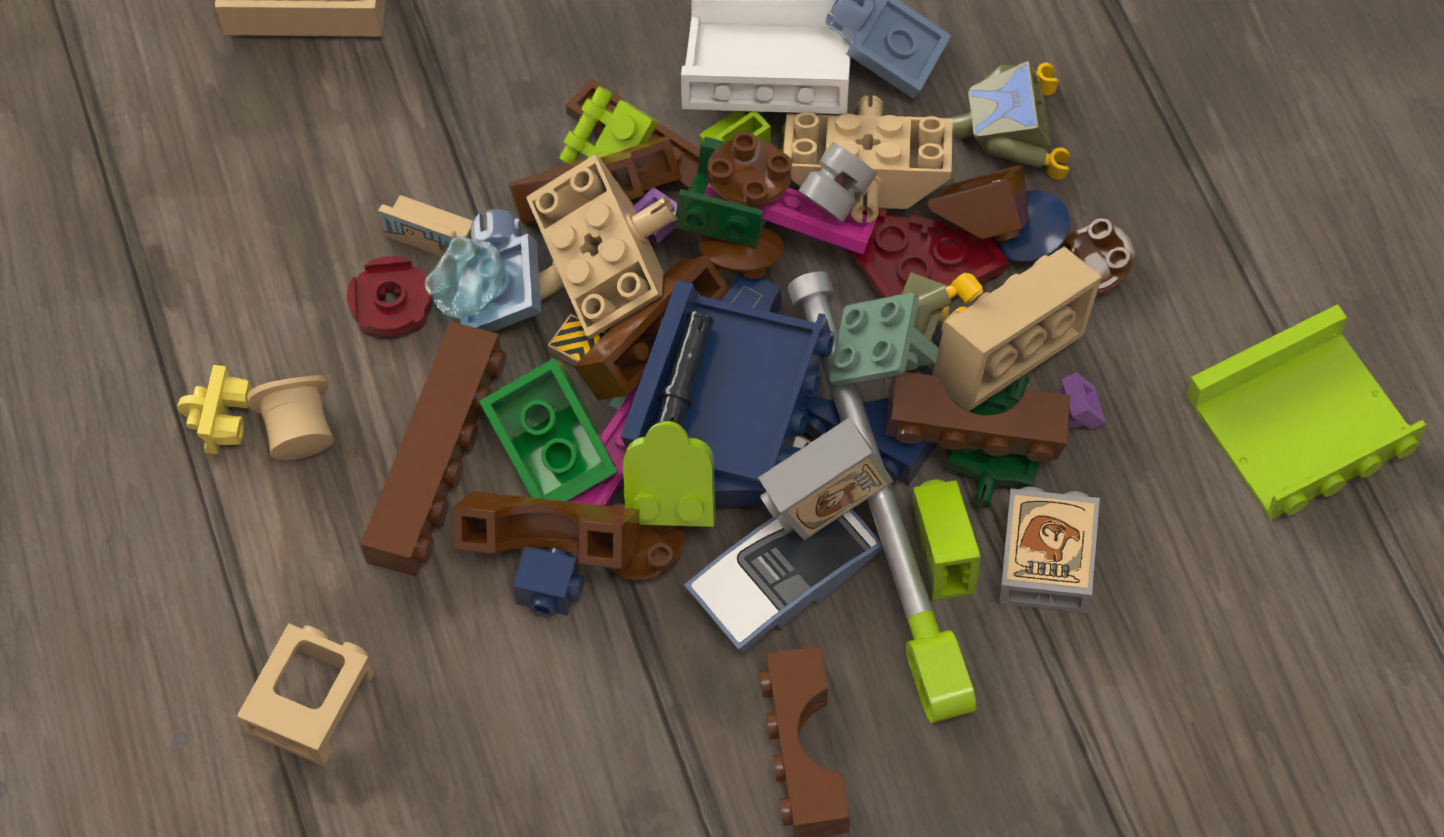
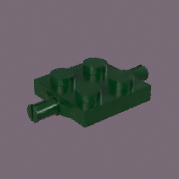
M1023 375L1018 388L1016 387L1019 379L1009 384L1006 394H994L969 412L988 416L1008 411L1024 395L1029 378ZM965 447L960 450H951L947 461V470L976 479L978 485L972 502L979 506L983 492H985L982 507L988 508L991 505L995 486H1007L1019 490L1024 487H1033L1040 462L1031 461L1025 455L1009 453L1004 456H992L986 454L983 449Z

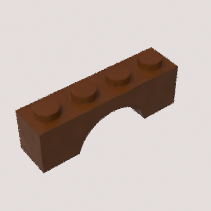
M904 372L901 375L893 376L889 386L885 436L896 437L898 441L907 444H916L921 441L940 443L941 447L950 450H960L965 447L983 449L986 454L992 456H1004L1009 453L1025 455L1029 460L1035 462H1048L1052 459L1058 460L1067 444L1070 395L1026 389L1020 401L1008 411L997 415H978L962 409L951 400L942 385L940 376Z
M473 491L453 506L454 549L496 554L521 547H549L574 554L578 558L579 564L623 568L639 552V509Z
M821 646L767 653V670L759 671L762 696L763 698H772L774 712L766 713L769 739H778L780 754L773 755V765L776 783L785 782L787 798L779 799L783 826L792 825L794 837H824L849 833L850 817L842 773L830 771L817 765L807 756L799 741L801 729L809 717L828 705V687Z

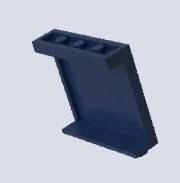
M677 280L620 437L626 448H628L629 444L634 440L646 437L648 430L655 425L662 402L659 394L661 388L667 386L687 320V313L690 311L701 312V321H704L705 315H709L714 319V323L710 329L692 389V394L695 396L693 405L686 409L681 427L686 431L689 438L699 439L710 447L714 456V475L764 487L758 477L792 456L794 451L791 450L796 436L801 437L804 434L808 420V412L805 409L809 397H815L818 393L821 382L819 368L823 357L828 358L831 354L834 344V332H831L826 315L822 313L818 314L816 323L698 296L692 283Z

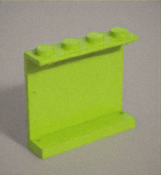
M1338 304L1192 376L1186 395L1187 400L1270 520L1284 513L1287 516L1298 513L1307 506L1309 500L1321 494L1324 497H1328L1337 493L1345 486L1346 481L1358 475L1361 478H1366L1374 474L1382 467L1383 462L1395 456L1398 459H1403L1411 455L1420 446L1419 441L1426 427L1423 420L1411 426L1406 423L1346 341L1342 332L1347 316Z

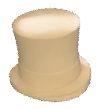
M315 375L277 380L259 385L248 392L250 408L262 414L265 421L272 458L277 460L302 459L318 454L334 443V437L327 423L321 400L329 386L325 376Z

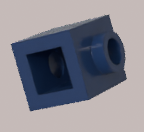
M525 547L513 583L516 603L529 607L533 612L540 615L553 616L557 613L568 616L572 601L579 602L584 587V576L579 575L577 558L560 549L551 548L543 551Z

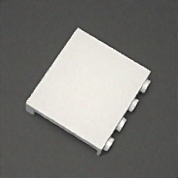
M691 0L692 18L686 65H682L681 71L682 109L847 114L850 56L846 53L849 50L850 43L847 38L829 28L825 23L827 14L833 16L831 8L836 0Z

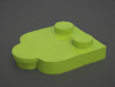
M665 421L653 425L648 430L646 437L634 440L626 450L623 459L625 508L639 509V525L714 527L716 510L714 456L712 450L705 442L689 438L686 431L675 422Z

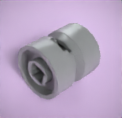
M832 142L819 160L822 169L819 172L812 171L798 191L822 210L843 222L856 205L854 195L856 193H864L876 177L877 172L839 144ZM839 174L845 176L841 185L834 181Z

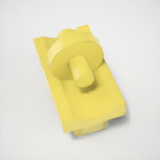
M213 365L208 389L196 386L193 395L182 396L177 406V410L182 415L188 417L186 427L193 430L198 429V437L205 441V453L218 454L220 445H240L244 435V421L242 417L229 416L227 413L229 407L249 408L248 392L252 390V386L248 380L230 377L226 366Z

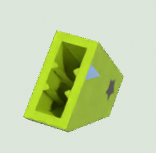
M935 479L913 487L912 510L932 601L976 594L980 554L957 480L944 482L943 480Z

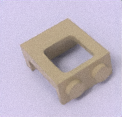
M288 623L237 715L244 732L325 767L333 752L329 743L333 732L362 679L371 681L375 674L368 654L364 649L353 643L344 642L343 645L330 641L326 634L312 626H304L301 629ZM296 650L341 669L325 701L317 709H310L275 693V688Z

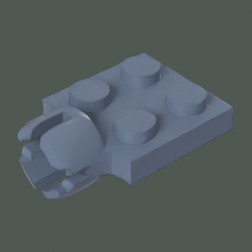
M836 0L831 8L833 16L827 14L825 21L829 28L848 39L850 43L849 50L846 53L848 56L913 99L921 91L952 36L899 0Z
M500 209L486 211L487 230L483 228V215H476L471 224V253L465 259L458 261L461 324L490 332L542 313L537 241L529 234L521 236L519 219H514L509 211Z

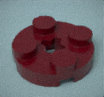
M398 256L380 257L364 265L365 270L357 278H355V275L353 276L347 289V302L353 319L358 323L360 330L368 336L397 337L409 332L419 331L425 326L426 317L431 311L433 304L432 288L427 274L413 266L410 260ZM389 290H394L396 296H400L393 303H385V301L379 300V298L386 297Z

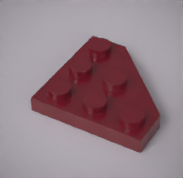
M878 208L877 220L864 254L845 248L880 299L902 295L910 272L950 286L963 273L972 274L982 284L1008 270V260L991 237L981 239L968 231L945 227L944 222L913 215H911L910 219L888 215L886 214L887 210Z

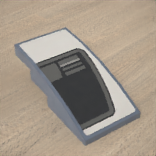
M853 509L806 540H803L794 528L786 532L778 519L772 517L717 557L684 585L743 654L776 625L781 629L813 601L817 604L822 602L884 548L882 542Z

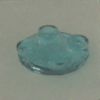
M465 236L454 238L449 245L448 251L439 259L434 272L430 273L425 281L426 291L432 295L434 304L444 314L454 318L472 317L485 310L496 298L503 284L505 267L501 253L491 243L480 239L470 240Z

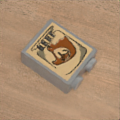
M850 417L758 477L767 491L760 496L767 509L775 519H778L786 532L794 528L803 540H806L894 482Z
M1024 487L1020 490L1011 489L999 604L1081 613L1089 612L1093 589L1100 498L1089 497L1085 493L1076 491L1065 494L1048 493L1037 487Z

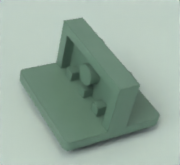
M907 293L847 305L842 315L829 381L835 386L901 375L905 370L909 371L919 366L936 364L939 348L914 328L919 297L914 293Z

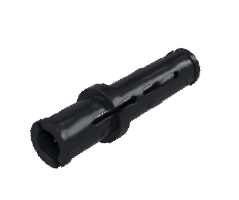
M690 311L687 313V320L667 386H663L659 394L662 402L655 424L671 421L682 426L686 409L693 405L695 396L692 394V389L710 329L714 323V319L709 315H705L704 321H701V312Z

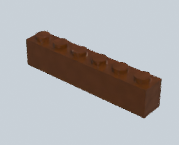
M450 321L360 545L366 563L416 576L421 562H428L434 545L432 534L436 524L441 525L446 518L449 501L446 498L451 486L456 487L460 482L463 472L462 457L466 449L471 450L474 446L478 432L476 422L480 412L485 413L479 401L492 394L490 386L494 376L499 377L505 366L506 352L502 351L498 333Z

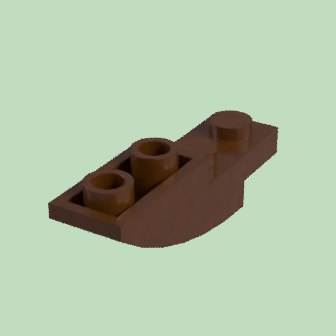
M668 136L600 158L630 200L643 196L644 190L682 178ZM586 157L508 183L521 222H536L526 198L528 195L588 158Z

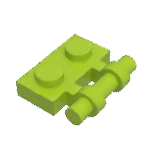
M598 86L592 99L587 98L581 110L584 113L574 131L569 130L564 139L566 146L559 158L566 163L576 161L580 153H583L588 158L595 154L601 158L646 143L659 122L623 100L619 101L614 112H612L606 106L613 93ZM599 120L606 124L595 144L588 140Z

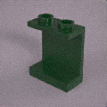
M705 136L701 144L698 170L689 191L681 189L679 192L676 210L678 220L675 221L674 227L756 248L767 223V220L762 219L763 210L705 195L709 184L707 177L709 158L719 146L726 143L725 141Z

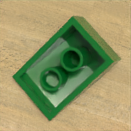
M556 358L551 359L479 401L532 498L568 502L619 473L580 392L563 362Z

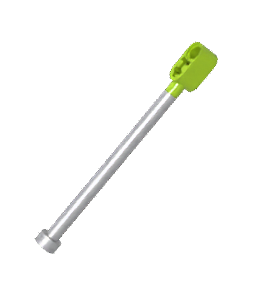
M821 271L804 274L791 281L787 288L795 310L804 311L807 321L815 323L819 313L825 314L830 330L834 332V344L831 354L828 358L823 357L821 363L841 423L850 417L883 464L856 383L835 386L829 381L839 334L829 302L835 297L829 275ZM889 484L867 500L914 640L906 642L905 648L908 664L924 712L930 723L975 712V693L958 642L951 630L944 632L939 630L891 485Z

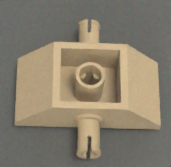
M868 95L858 101V115L849 113H787L783 153L787 154L792 161L791 180L800 187L812 171L819 172L822 169L819 160L832 142L839 144L877 172V175L864 193H856L854 195L856 205L851 210L852 217L861 223L863 211H867L866 223H870L877 218L878 208L908 209L951 179L953 118L882 116L884 109L882 100L873 96L872 107H868ZM839 174L834 181L841 185L845 176Z
M595 154L526 197L553 258V265L539 273L541 302L565 287L588 338L592 339L662 297L664 272L648 236L671 222L678 220L676 212L672 213L675 211V208L666 196L661 197L657 202L636 213L630 199L600 157Z

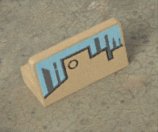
M402 195L398 197L393 208L382 204L378 210V216L385 237L457 263L472 238V220Z

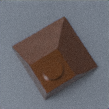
M1022 164L944 185L927 202L929 209L981 239L995 236L997 242L1020 235L1019 229H1022L1029 221L1025 175Z

